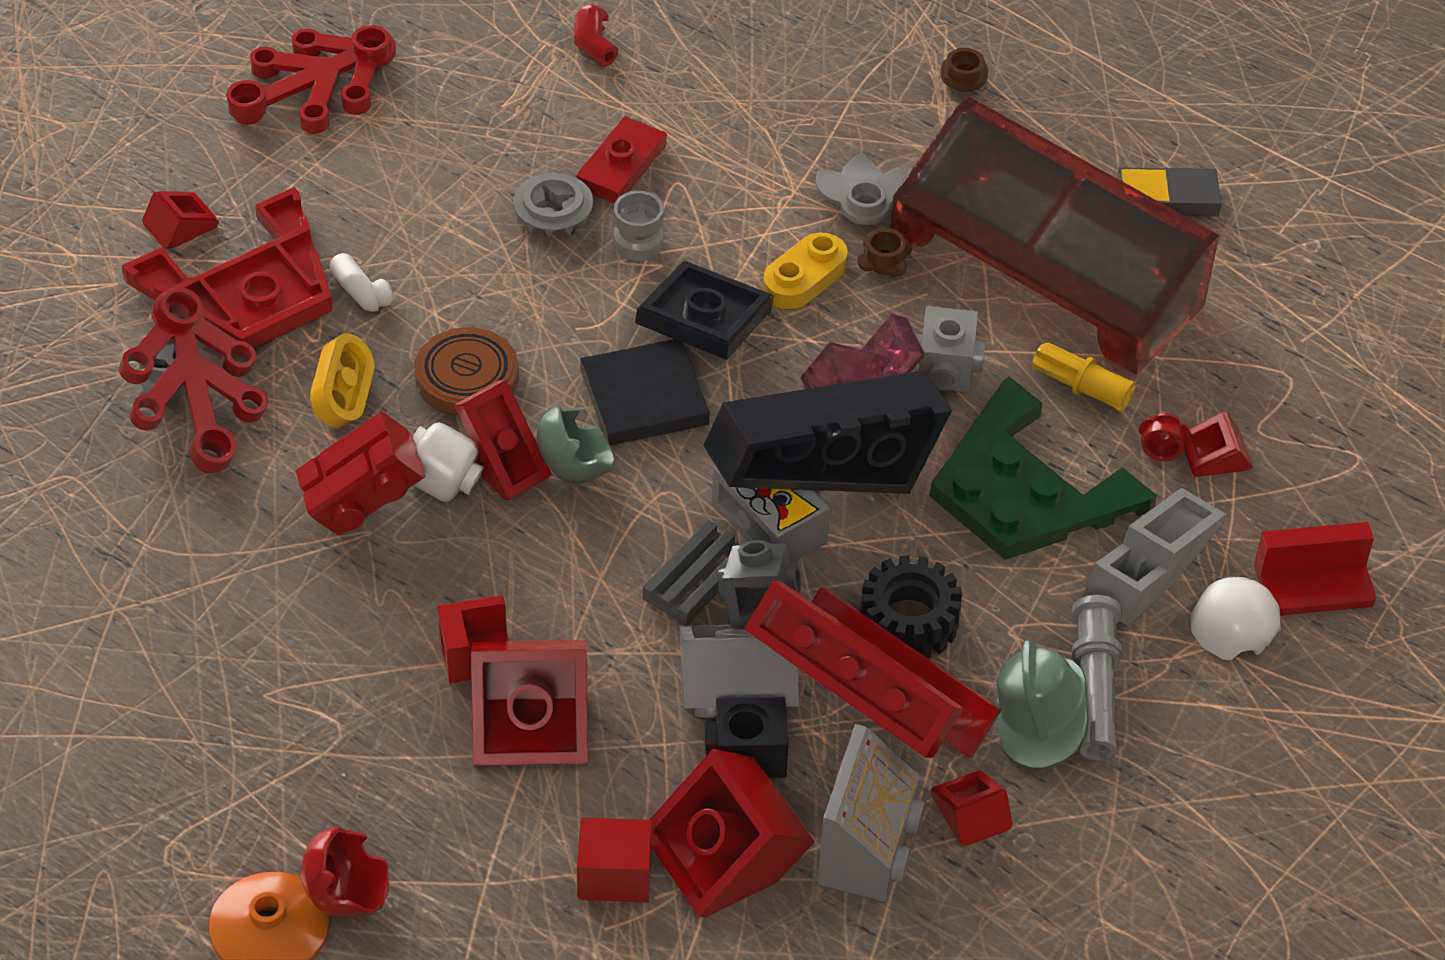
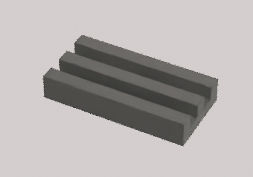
M708 520L643 586V600L684 625H688L719 592L720 567H726L732 546L739 545L735 542V535L727 530L723 534L717 532L718 525ZM724 553L728 555L719 567L681 606L676 604L691 587L697 585L705 576V572Z

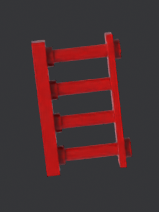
M772 581L744 628L745 631L925 758H933L943 741L949 743L968 758H972L1002 709L825 587H820L814 599L810 602L785 583Z

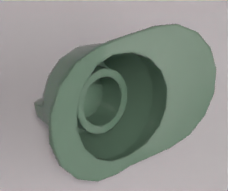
M1024 640L1023 651L1010 657L999 672L997 680L998 707L1002 709L998 716L999 736L1004 752L1015 763L1027 768H1049L1064 762L1073 755L1086 736L1088 724L1086 682L1082 669L1073 660L1062 657L1055 650L1037 647L1032 640Z

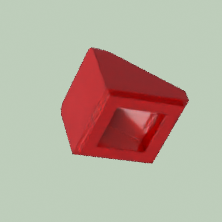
M180 191L153 192L142 219L144 226L165 249L177 247L217 228L220 222L195 192Z
M1226 411L1190 428L1191 440L1185 443L1184 451L1192 474L1195 477L1242 472L1253 468L1242 434Z
M981 770L939 784L930 789L933 800L955 838L962 845L973 844L1012 828L1013 823L1007 791Z

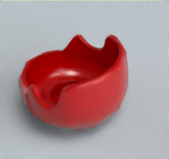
M334 826L324 829L308 843L300 868L301 882L314 906L324 914L334 918L349 919L372 915L383 908L389 892L388 865L384 858L369 855L365 851L363 842L367 839L366 834Z

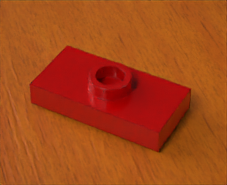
M624 116L575 176L588 186L593 195L615 203L620 196L633 188L667 145V133Z

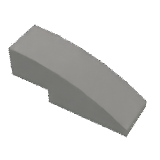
M1180 488L1129 525L1123 543L1095 563L1083 597L1103 595L1115 599L1120 603L1122 609L1120 622L1127 626L1130 625L1163 595L1187 569L1223 524L1226 513L1185 489Z

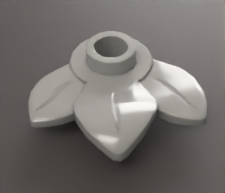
M857 153L844 166L841 173L818 170L816 174V187L824 199L840 206L842 214L848 220L861 225H872L883 221L888 216L891 206L904 202L909 198L914 187V174L910 167L892 169L883 174L865 154Z

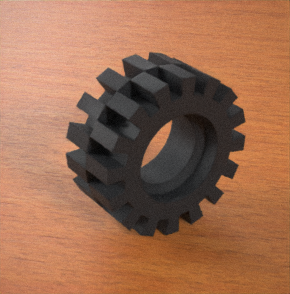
M909 555L900 556L899 565L897 566L889 558L882 561L881 571L874 567L869 572V579L864 580L860 612L930 659L932 647L938 654H941L947 648V641L953 643L956 638L960 620L962 591L961 587H956L957 578L953 573L944 577L945 566L939 562L931 569L928 568V558L919 556L918 564H910ZM901 600H914L925 604L932 611L921 616H906L894 611L890 605Z

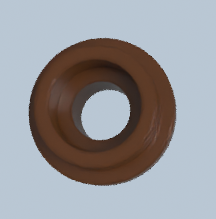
M958 48L951 51L943 61L940 76L942 81L950 88L967 92L981 88L987 82L989 70L980 52L971 48Z

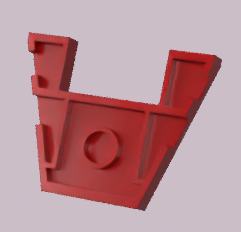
M295 187L255 204L257 220L274 240L192 278H187L163 247L121 265L124 281L153 300H156L161 293L176 287L193 291L202 302L205 320L236 341H245L253 348L333 311L329 287L318 253L315 251L312 242L310 227L301 207L299 192Z

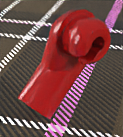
M587 4L580 8L575 15L573 42L588 56L606 67L612 64L618 55V48L601 35V32L605 30L602 22L609 21L608 14L601 7Z

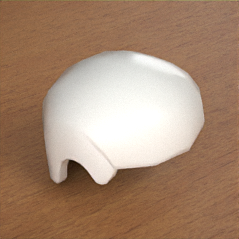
M1227 577L1209 585L1202 593L1190 615L1191 632L1202 648L1224 660H1232L1241 652L1253 650L1255 655H1259L1265 649V646H1269L1281 629L1279 605L1269 589L1255 580L1244 577Z

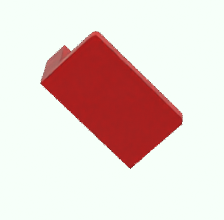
M1369 522L1262 531L1254 568L1259 583L1269 589L1277 601L1280 616L1373 607L1377 598L1366 566L1374 541Z

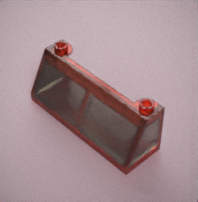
M969 96L954 109L893 195L890 229L900 232L912 245L926 246L933 240L934 234H937L1098 327L1097 341L1105 358L1136 375L1205 306L1219 239L1217 233Z

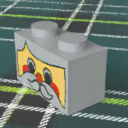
M713 468L712 504L747 542L764 540L770 544L787 543L790 563L828 543L831 509L827 499L820 491L729 487L718 468Z

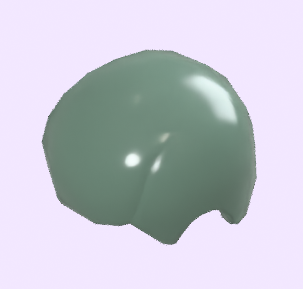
M557 405L544 413L538 426L536 439L538 451L544 463L559 479L572 484L586 483L611 471L615 460L603 431L596 426H578L575 420L580 414V410L577 408L561 409Z

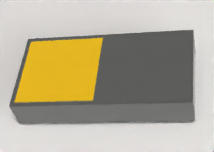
M1118 168L1117 188L1121 215L1219 216L1222 203L1216 169Z

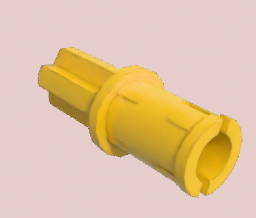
M1051 343L1041 344L1033 359L1032 366L1035 370L1072 387V394L1079 396L1081 393H1084L1115 408L1119 412H1123L1128 406L1136 388V382L1097 365L1095 358L1088 357L1085 360Z

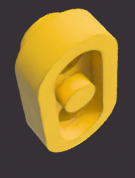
M813 233L804 237L766 268L763 279V291L774 296L772 305L781 309L803 307L844 274L847 266L848 250L846 244L842 239L833 234Z
M350 333L339 335L324 345L311 387L310 400L315 415L332 428H343L360 418L366 405L375 363L369 347L358 336Z

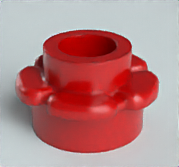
M1159 413L1153 418L1147 417L1139 426V433L1142 435V449L1146 455L1154 460L1172 461L1177 459L1183 453L1185 443L1191 440L1189 426L1186 423H1181L1176 415L1170 413Z

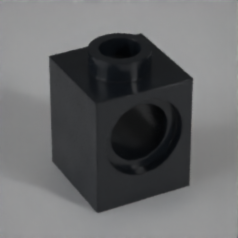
M785 697L716 699L715 722H705V756L712 749L754 757L769 778H786L789 742Z

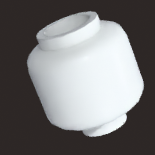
M440 422L434 423L428 429L420 426L414 433L413 440L418 452L416 455L421 461L426 477L413 486L443 502L453 500L460 491L470 495L484 470L483 466L476 463L479 455L477 443Z

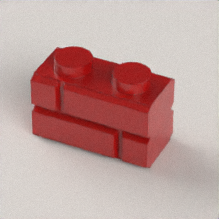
M382 411L325 449L320 455L296 469L300 488L304 492L302 495L308 514L339 536L346 531H352L360 527L366 517L388 502H394L404 497L410 487L426 477L421 461L416 455L418 452L410 432Z

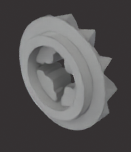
M545 173L526 180L516 190L513 200L517 222L526 223L530 233L543 229L549 238L554 231L561 230L570 235L574 226H586L588 215L593 213V196L588 186L581 180L562 173ZM547 198L556 207H562V210L554 211L551 207H545V199Z

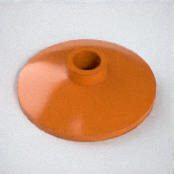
M284 872L257 873L237 881L218 898L209 920L211 943L221 960H313L323 948L330 928L329 915L324 914L314 906L305 892L301 877ZM266 911H277L269 917L259 915Z

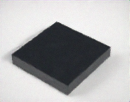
M682 261L637 308L635 324L727 360L772 310L774 296L693 263Z
M671 339L580 358V370L600 426L609 445L709 425L710 412L682 342Z

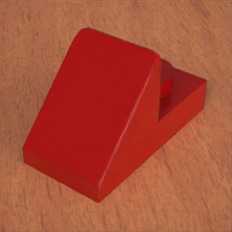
M507 380L496 381L454 405L469 437L479 447L476 463L484 467L481 476L504 500H510L552 476L549 467L544 463L538 451L537 442Z

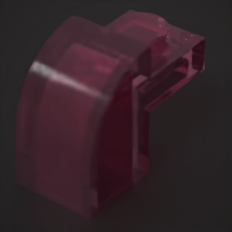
M890 314L862 349L829 342L800 378L805 389L909 373L923 359L925 353L908 319Z

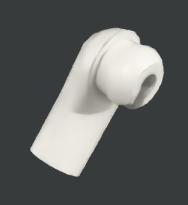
M341 253L334 256L331 260V273L345 291L364 310L378 312L379 307H386L392 303L393 293L388 281L378 279L371 283L349 254Z

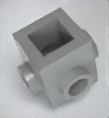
M926 306L923 334L912 333L909 364L919 365V371L924 370L937 389L969 392L971 371L982 373L985 341L975 340L978 311Z

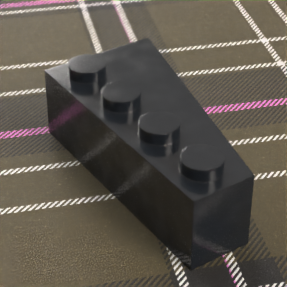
M924 370L723 402L703 446L729 487L910 494L952 409Z

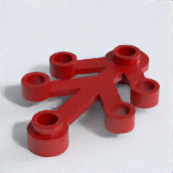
M377 25L360 27L353 33L352 38L320 34L313 29H300L291 38L293 53L278 52L271 47H259L250 54L251 71L256 77L271 78L276 76L280 70L296 73L265 87L252 80H241L233 83L226 92L228 112L241 124H254L261 120L267 106L313 86L308 102L303 104L299 110L300 124L305 132L311 134L324 132L330 125L328 105L339 74L355 68L351 84L344 86L341 91L344 111L352 115L366 113L371 108L369 88L375 70L389 64L396 55L395 41L385 28ZM321 51L337 54L331 58L318 57Z
M182 287L172 288L161 293L156 298L151 310V316L155 325L137 347L130 348L123 354L119 364V373L125 381L131 384L144 383L152 372L154 358L171 339H173L177 357L148 393L141 394L134 400L129 417L132 424L141 430L149 431L157 428L165 413V406L181 386L184 385L195 431V437L189 449L190 458L194 465L202 472H221L229 466L236 452V440L230 431L216 424L207 385L233 402L232 409L238 419L248 423L258 421L268 404L266 394L261 389L247 386L235 378L245 376L251 371L256 360V352L249 343L240 340L236 341L205 320L204 308L196 293ZM171 313H178L182 315L184 319L177 318L173 316ZM196 340L222 355L221 364L223 369L199 353ZM231 355H241L246 360V363L236 362ZM128 362H139L145 369H133ZM242 400H251L258 408L250 409L243 404ZM139 408H149L155 413V416H145L140 412ZM203 450L215 452L218 458L208 456Z

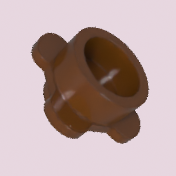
M880 228L864 237L863 245L865 251L864 254L858 256L857 260L860 269L868 272L873 270L876 273L889 274L893 277L901 276L906 272L907 265L904 261L906 256L912 252V244L900 232L890 228Z

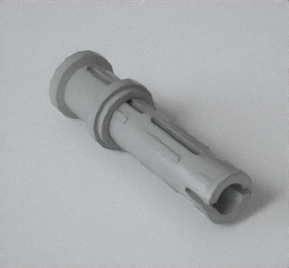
M1089 595L1078 599L1071 608L1072 619L1077 624V640L1072 646V657L1075 663L1082 669L1086 682L1088 724L1086 736L1080 745V753L1087 759L1099 761L1102 760L1101 745L1105 746V757L1107 759L1112 758L1117 753L1114 667L1118 665L1123 656L1122 645L1117 640L1116 624L1122 617V609L1120 603L1111 597Z

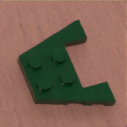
M1010 376L1003 380L931 482L930 497L1004 560L1067 540L1069 532L1088 526L1098 530L1113 525L1115 517L1134 511L1137 516H1141L1155 507L1157 495L1123 467L1087 493L1081 494L1016 441L1012 436L1041 417L1043 403Z

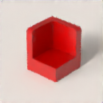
M498 595L437 606L439 641L448 682L451 684L471 680V649L473 642L509 641L504 597Z
M582 818L580 820L577 858L578 899L589 901L649 902L651 820Z

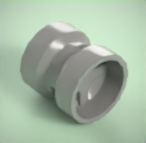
M631 191L623 194L616 200L614 204V223L616 225L614 228V248L623 258L631 261H646L659 255L663 249V229L661 226L664 218V205L660 198L647 191Z

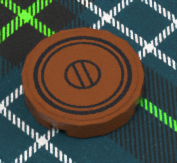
M475 327L449 329L433 336L419 349L414 362L416 385L419 387L420 395L425 402L443 413L458 416L459 414L454 406L458 402L499 380H507L514 394L519 381L517 355L508 341L490 330Z

